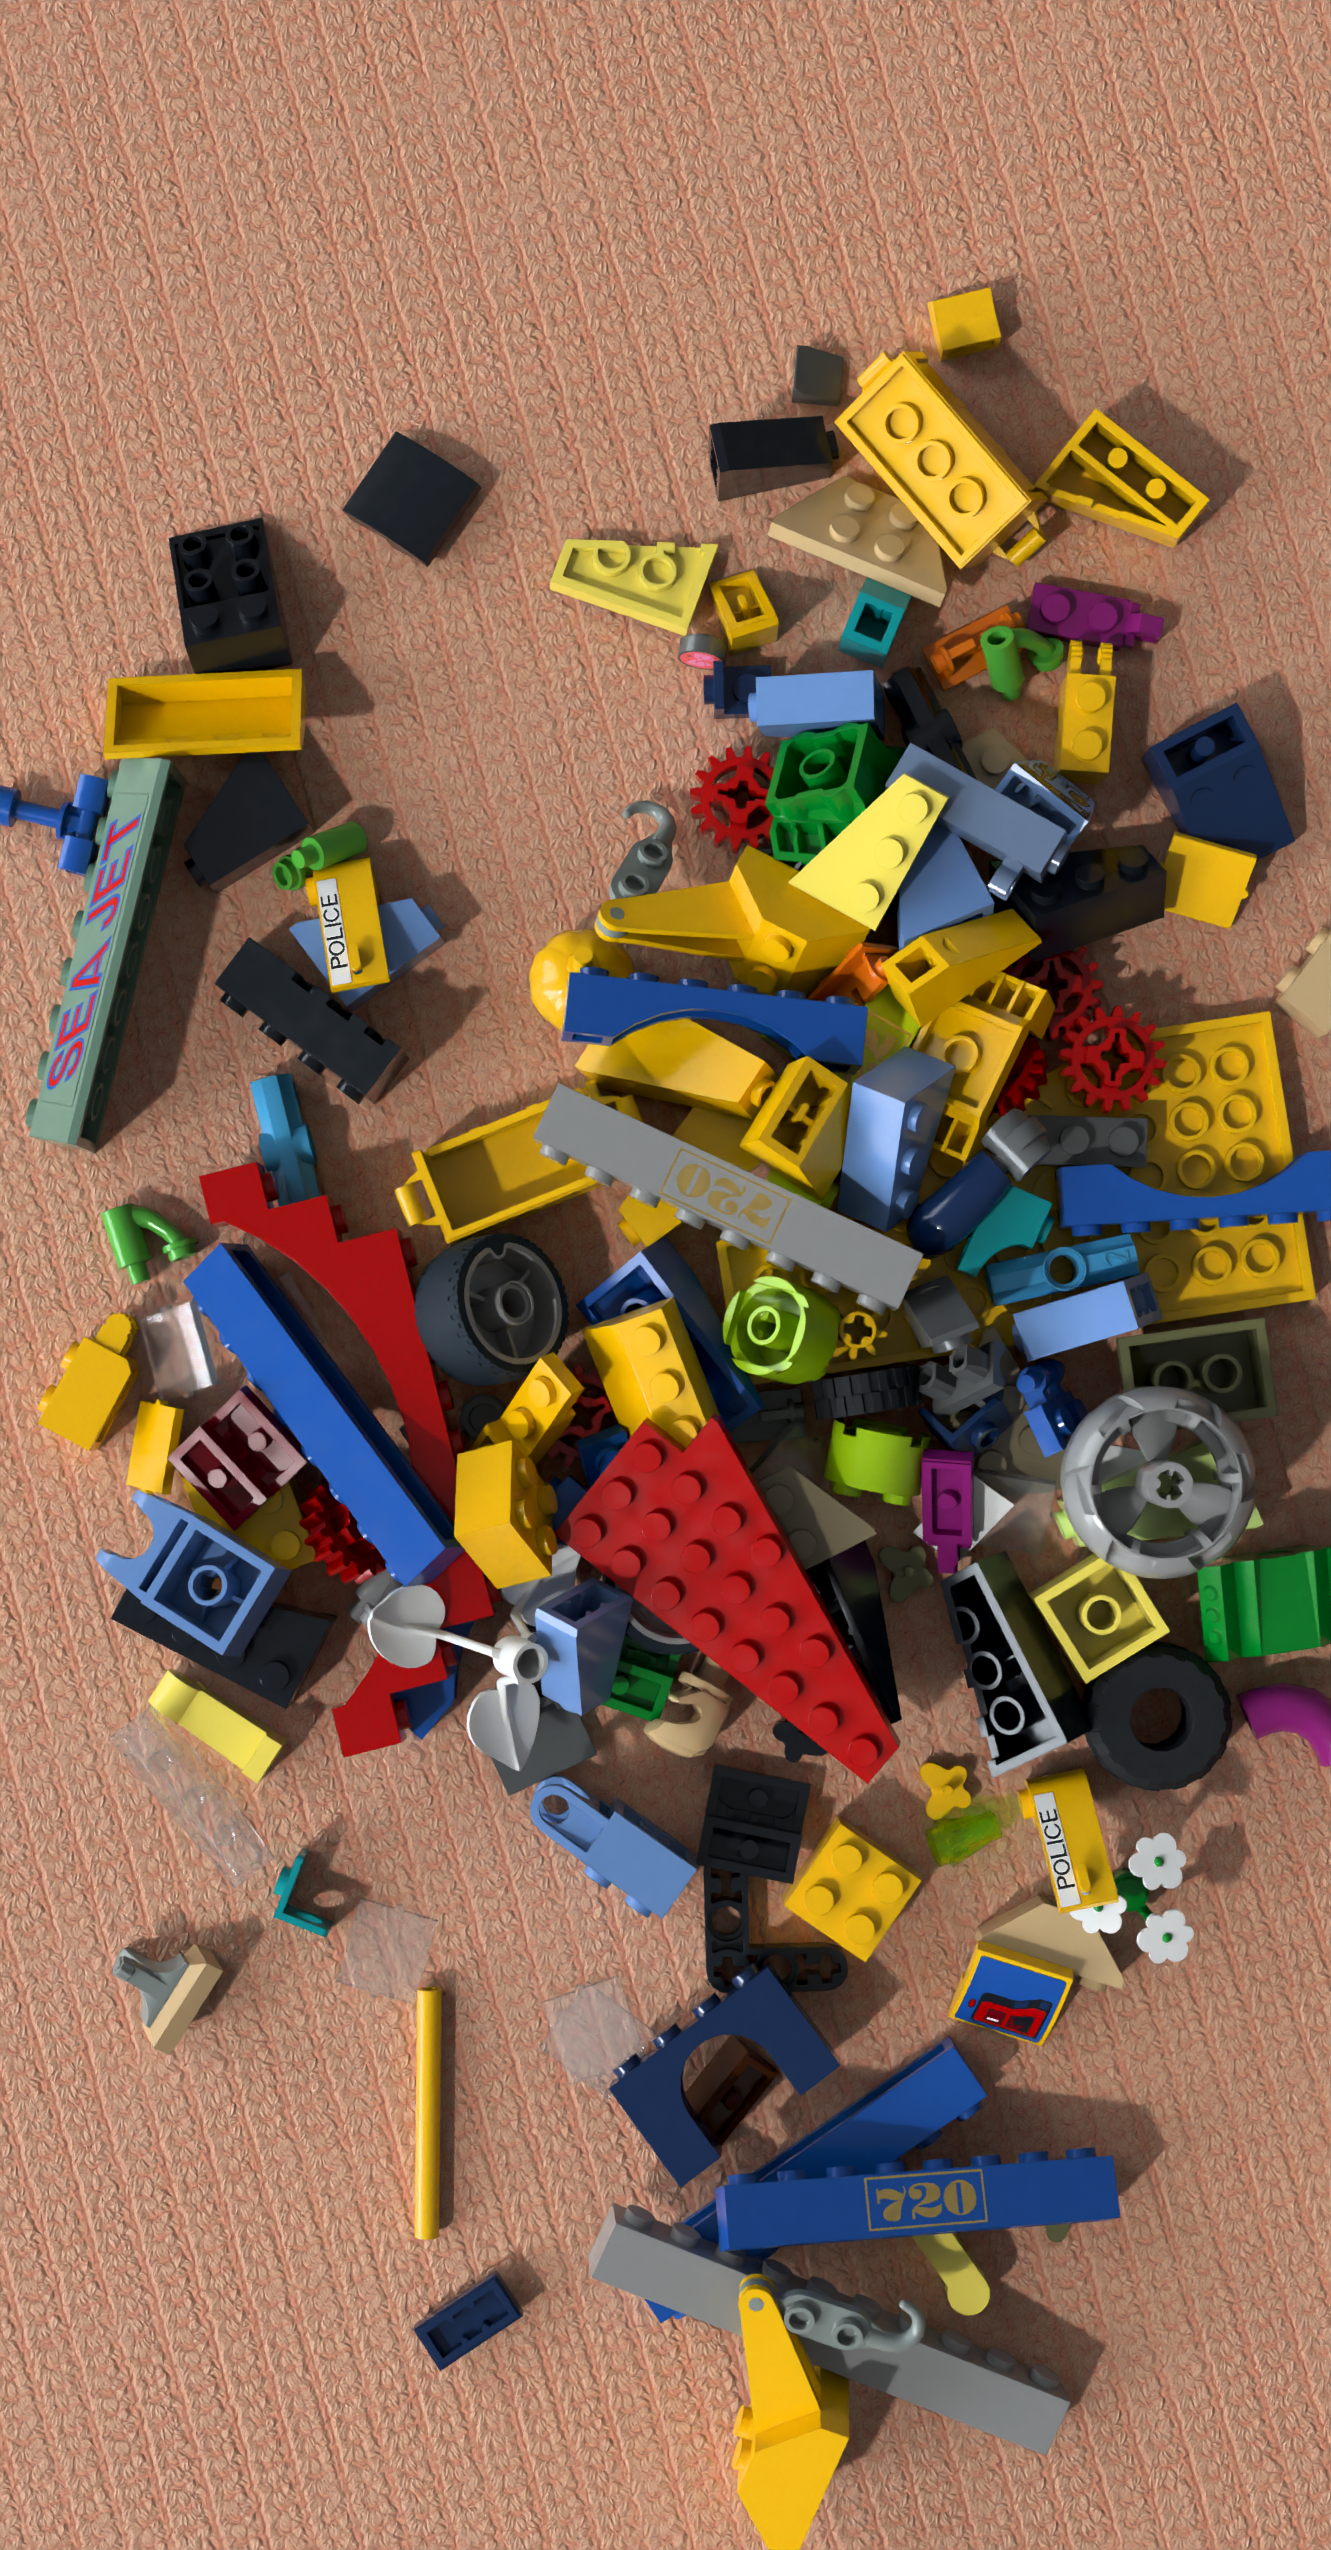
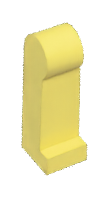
M169 1668L148 1699L149 1703L161 1714L184 1727L243 1770L242 1773L257 1784L265 1777L288 1739L199 1681L195 1682L174 1669Z
M957 2233L912 2236L944 2281V2289L951 2307L957 2313L965 2316L982 2312L988 2305L990 2288L983 2270Z

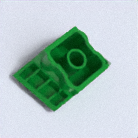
M854 722L845 723L834 730L817 734L802 732L791 739L781 741L765 802L766 807L773 816L770 838L774 860L801 862V864L807 865L886 791L885 784L907 747L886 746L879 740L869 723L858 724Z
M1301 1544L1224 1556L1222 1561L1209 1564L1197 1572L1206 1662H1225L1241 1657L1266 1656L1331 1644V1544Z

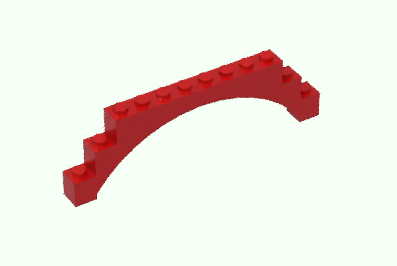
M258 1162L199 1176L211 1225L218 1228L233 1225L260 1238L277 1249L318 1281L352 1318L373 1349L392 1387L405 1425L412 1467L455 1524L457 1454L464 1453L466 1450L460 1429L451 1430L447 1411L454 1409V1402L448 1381L439 1382L435 1361L430 1358L425 1345L422 1344L421 1336L418 1333V1326H416L414 1303L417 1286L414 1284L410 1267L417 1266L418 1260L412 1238H403L402 1232L394 1228L343 1241L342 1234L349 1232L342 1204L334 1205L333 1198L327 1195L274 1208L273 1201L280 1199L273 1171L265 1172L264 1166ZM466 1551L452 1562L431 1584H425V1586L432 1588L439 1594L445 1605V1618L439 1628L440 1630L493 1616L497 1613L495 1603L503 1602L500 1589H497ZM436 1638V1649L432 1660L428 1664L417 1668L397 1666L384 1659L378 1653L370 1670L349 1700L337 1704L331 1709L343 1758L399 1744L407 1738L405 1730L412 1728L410 1712L405 1699L397 1700L396 1692L448 1679L452 1675L450 1666L457 1665L453 1643Z

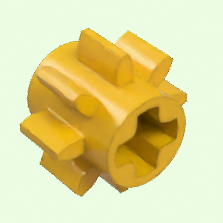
M858 1303L856 1304L855 1312L848 1313L847 1309L841 1304L838 1305L837 1309L840 1311L842 1318L838 1326V1340L835 1349L840 1348L842 1345L849 1348L848 1357L850 1361L855 1360L857 1350L860 1348H864L871 1356L876 1355V1350L871 1343L875 1337L883 1338L887 1337L888 1334L883 1330L876 1329L875 1321L882 1314L874 1312L868 1315L863 1312L864 1307ZM855 1316L862 1318L861 1325L863 1327L869 1328V1335L859 1338L858 1345L851 1343L850 1334L843 1333L844 1324L853 1323Z

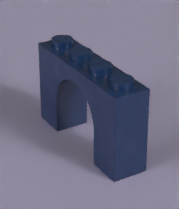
M755 1962L748 1965L731 1979L735 1986L731 1991L721 1998L715 1992L691 2010L696 2016L681 2029L674 2022L652 2040L656 2046L655 2049L641 2059L635 2052L612 2070L617 2078L611 2082L610 2092L680 2188L721 2158L722 2147L695 2112L684 2090V2065L690 2054L700 2044L710 2038L728 2034L752 2039L771 2055L800 2096L841 2066L838 2054L770 1962H767L761 1968H758Z

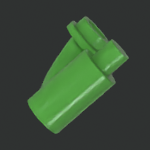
M995 626L986 630L980 639L993 689L1001 692L1002 698L1006 701L1016 700L1021 695L1020 686L1023 684L1025 676L1018 652L1020 648L1028 649L1029 661L1037 670L1042 672L1058 668L1063 661L1065 653L1063 643L1059 639L1043 637L1035 631L1021 627L1011 629L1007 626Z
M350 821L305 838L302 841L301 848L294 850L292 854L282 856L273 865L272 875L275 883L282 890H299L304 887L306 876L312 874L313 870H320L364 853L367 848V837L363 828L358 823Z
M126 1204L101 1213L119 1270L127 1268L132 1286L151 1280L145 1262L152 1258L142 1228L151 1230L167 1241L169 1245L164 1246L162 1250L164 1254H168L170 1262L179 1261L198 1254L196 1244L199 1242L197 1237L187 1238L169 1220L152 1209L134 1206V1204Z

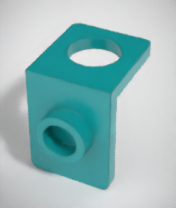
M302 1848L295 1859L293 1867L290 1868L284 1865L273 1893L281 1896L273 1917L327 1937L333 1926V1921L289 1904L310 1851Z

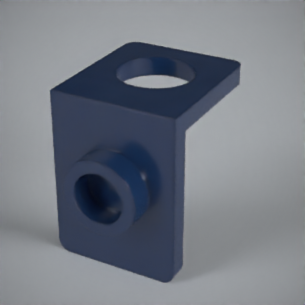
M997 1396L993 1397L953 1434L925 1407L917 1411L929 1431L948 1450L974 1452V1458L981 1451L991 1448L998 1440L999 1435L1013 1423V1419L1004 1403Z

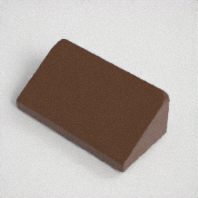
M731 2035L685 2093L695 2112L720 2146H722L778 2075L779 2071L744 2042Z

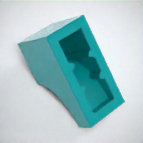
M1011 1185L991 1212L970 1233L953 1271L972 1279L977 1276L986 1261L1002 1249L1020 1247L1027 1251L1033 1248L1035 1242L1043 1244L1055 1219L1048 1215L1052 1203Z

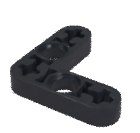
M703 1867L706 1974L713 1988L719 1992L728 1993L735 1987L732 1981H723L722 1973L714 1972V1967L722 1966L724 1957H732L733 1963L736 1966H748L747 1955H757L755 1964L758 1968H761L768 1957L776 1954L783 1955L791 1963L790 1973L783 1979L791 1992L829 1991L843 1984L848 1974V1964L843 1951L833 1943L750 1944L748 1875L734 1873L730 1877L731 1894L741 1891L740 1899L731 1896L711 1899V1892L721 1894V1879L718 1874H711V1867ZM721 1907H732L741 1916L740 1925L733 1932H720L713 1925V1915ZM796 1954H805V1964H818L821 1961V1955L829 1954L833 1963H840L839 1969L831 1970L830 1978L826 1979L821 1978L820 1971L817 1969H804L807 1979L797 1980L799 1966ZM740 1971L734 1972L733 1977L737 1975Z

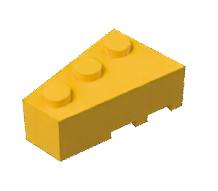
M1097 408L1092 411L1034 484L1035 489L1032 491H1042L1048 497L1047 503L1172 548L1178 544L1203 513L1210 500Z

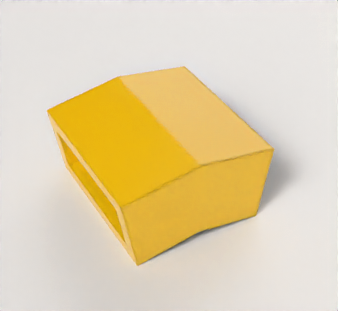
M991 287L927 302L940 361L999 346L1002 336L995 313Z

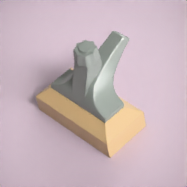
M196 1943L184 1955L179 1953L172 1959L162 1962L153 1961L138 1954L129 1947H124L112 1968V1975L122 1981H127L139 1989L142 1999L140 2016L143 2020V2028L153 2048L168 2055H171L223 1973L212 1951Z

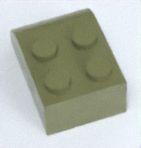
M1265 1318L1116 1338L1123 1392L1147 1386L1174 1387L1194 1392L1217 1404L1235 1422L1279 1416ZM1177 1426L1176 1430L1186 1429V1428H1182V1427H1180V1426ZM1132 1428L1129 1431L1130 1436H1133Z

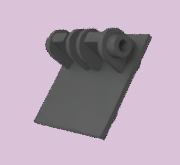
M541 1679L532 1683L539 1694L540 1715L535 1740L523 1769L516 1771L492 1758L509 1796L597 1755L580 1715L564 1710L559 1703L542 1695Z

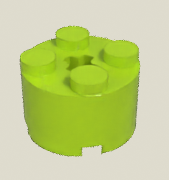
M773 1276L760 1277L754 1280L757 1283L746 1291L740 1290L729 1303L723 1321L724 1343L730 1345L734 1356L731 1359L735 1365L747 1373L785 1384H800L809 1380L816 1381L825 1374L827 1364L831 1360L837 1345L838 1326L841 1321L840 1311L837 1307L832 1305L824 1295L814 1289Z
M843 1417L834 1418L824 1477L831 1481L833 1492L851 1497H862L863 1490L882 1494L881 1500L884 1502L910 1506L912 1496H919L921 1494L922 1455L924 1449H929L931 1436L919 1431L918 1440L912 1439L913 1437L906 1436L908 1427L861 1418H853L852 1427H845Z

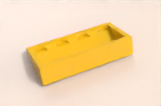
M302 669L108 678L103 747L104 758L108 760L302 750L307 709V692Z

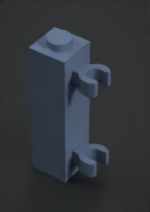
M910 742L886 782V790L904 773H907L949 796L935 823L1003 861L988 884L990 893L1007 901L1022 873L1040 883L1043 882L1048 872L1054 875L1058 873L1070 852V848L1065 846L1067 842V832L1065 829Z

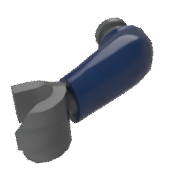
M1012 1109L1002 1116L986 1132L981 1140L984 1148L991 1155L988 1156L984 1151L979 1150L942 1187L915 1208L913 1214L909 1217L906 1230L911 1248L923 1253L922 1258L927 1260L935 1259L951 1251L954 1246L964 1240L982 1222L1012 1185L1006 1174L1009 1173L1015 1181L1020 1182L1052 1150L1045 1136L1048 1130L1035 1116L1029 1118L1020 1109Z

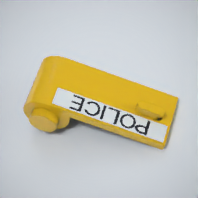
M371 857L338 862L320 870H313V877L305 878V885L310 907L318 906L332 993L390 982L378 904H380L379 893ZM362 970V973L354 974L356 971Z
M1072 1769L1025 1779V1789L1017 1791L1020 1811L1023 1820L1032 1818L1035 1828L1038 1827L1059 1914L1118 1903L1119 1897L1084 1769ZM1081 1891H1083V1892H1085V1893H1087V1892L1090 1891V1894H1089V1895H1083V1894L1081 1893Z

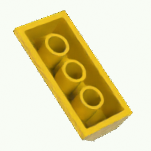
M674 1297L597 1323L582 1330L617 1421L626 1431L628 1440L645 1418L648 1417L687 1448L714 1413L721 1417Z

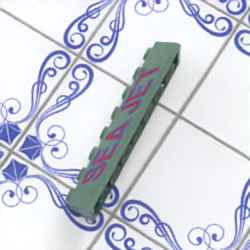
M161 758L121 759L119 770H113L109 777L107 797L112 800L108 816L100 818L95 836V843L100 845L96 864H89L84 879V891L89 892L85 910L77 912L73 923L72 937L77 939L73 958H66L61 972V985L66 987L61 1005L56 1004L50 1017L49 1031L54 1033L50 1052H43L38 1066L37 1077L39 1080H43L38 1099L33 1098L27 1110L26 1126L31 1127L29 1136L35 1139L96 1153L186 785V779L170 760Z

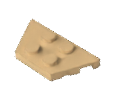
M842 476L778 514L771 522L767 536L937 607H940L947 586L939 545L906 505L894 496Z

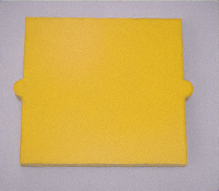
M1175 831L1164 863H1160L1167 871L1165 911L1230 929L1241 899L1248 897V888L1246 886L1256 863L1257 855Z
M159 1399L156 1400V1403L140 1400L126 1484L141 1488V1490L152 1494L156 1492L170 1495L175 1467L167 1458L178 1448L184 1409L168 1406V1401Z

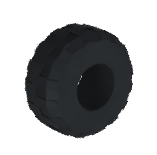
M1154 1641L1091 1680L1086 1685L1082 1697L1093 1730L1085 1733L1086 1741L1092 1753L1100 1764L1113 1776L1131 1786L1144 1790H1176L1186 1787L1197 1779L1203 1778L1211 1771L1210 1769L1215 1763L1221 1759L1227 1748V1741L1232 1731L1231 1701L1219 1675L1199 1655L1172 1643ZM1154 1688L1172 1689L1177 1694L1182 1706L1181 1721L1177 1730L1168 1739L1158 1743H1143L1134 1736L1130 1726V1712L1135 1701L1144 1692Z

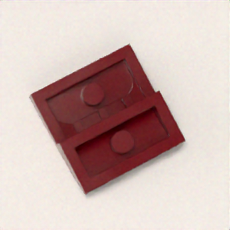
M247 1385L239 1389L207 1422L200 1425L167 1458L234 1531L243 1525L309 1463L301 1451V1443L278 1421L275 1415Z

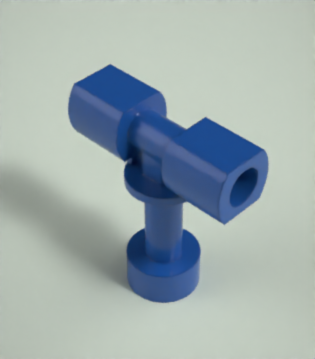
M80 773L73 803L65 801L60 809L21 800V791L19 789L0 785V825L13 827L17 819L56 828V838L64 840L57 868L65 872L85 876L89 864H94L98 845L92 841L98 815L106 816L110 799L107 797L109 780Z

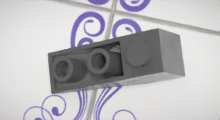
M948 1275L907 1290L901 1302L919 1349L932 1347L934 1354L945 1353L972 1342L969 1332L980 1328L978 1321Z

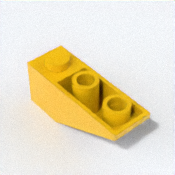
M1012 908L921 935L881 965L895 999L918 1025L923 1027L1041 944L1042 941Z

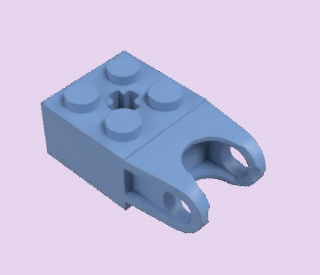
M137 1489L131 1499L138 1504L142 1512L148 1516L152 1523L154 1534L150 1547L144 1554L136 1558L124 1557L109 1549L101 1548L95 1557L97 1562L141 1600L140 1603L222 1656L240 1657L292 1571L213 1520L157 1495ZM215 1578L221 1579L222 1590L219 1595L213 1596L217 1590L212 1588V1583Z
M553 1775L542 1780L537 1785L530 1804V1815L537 1828L580 1859L587 1866L584 1869V1873L597 1884L607 1889L611 1883L627 1894L624 1901L635 1911L645 1917H649L653 1912L663 1919L696 1872V1853L618 1798L610 1806L572 1779L563 1775ZM550 1795L561 1796L567 1801L569 1808L562 1813H553L544 1806L543 1799Z

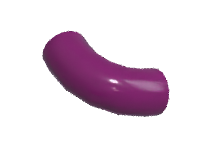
M1283 1682L1249 1689L1236 1695L1244 1718L1256 1740L1282 1731L1295 1733L1308 1741L1315 1751L1321 1766H1331L1330 1698L1315 1688Z

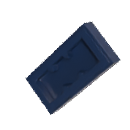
M495 2270L417 2322L413 2330L441 2371L521 2318L524 2311L499 2272Z

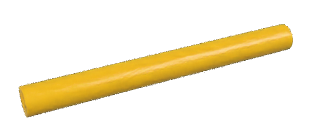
M434 1986L420 1987L417 1993L415 2238L424 2240L439 2237L442 1988Z

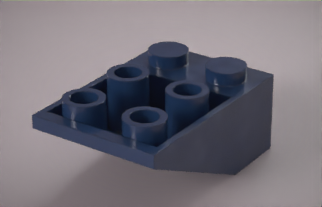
M1237 702L1151 746L1141 758L1179 833L1257 855L1256 862L1295 842L1261 747Z

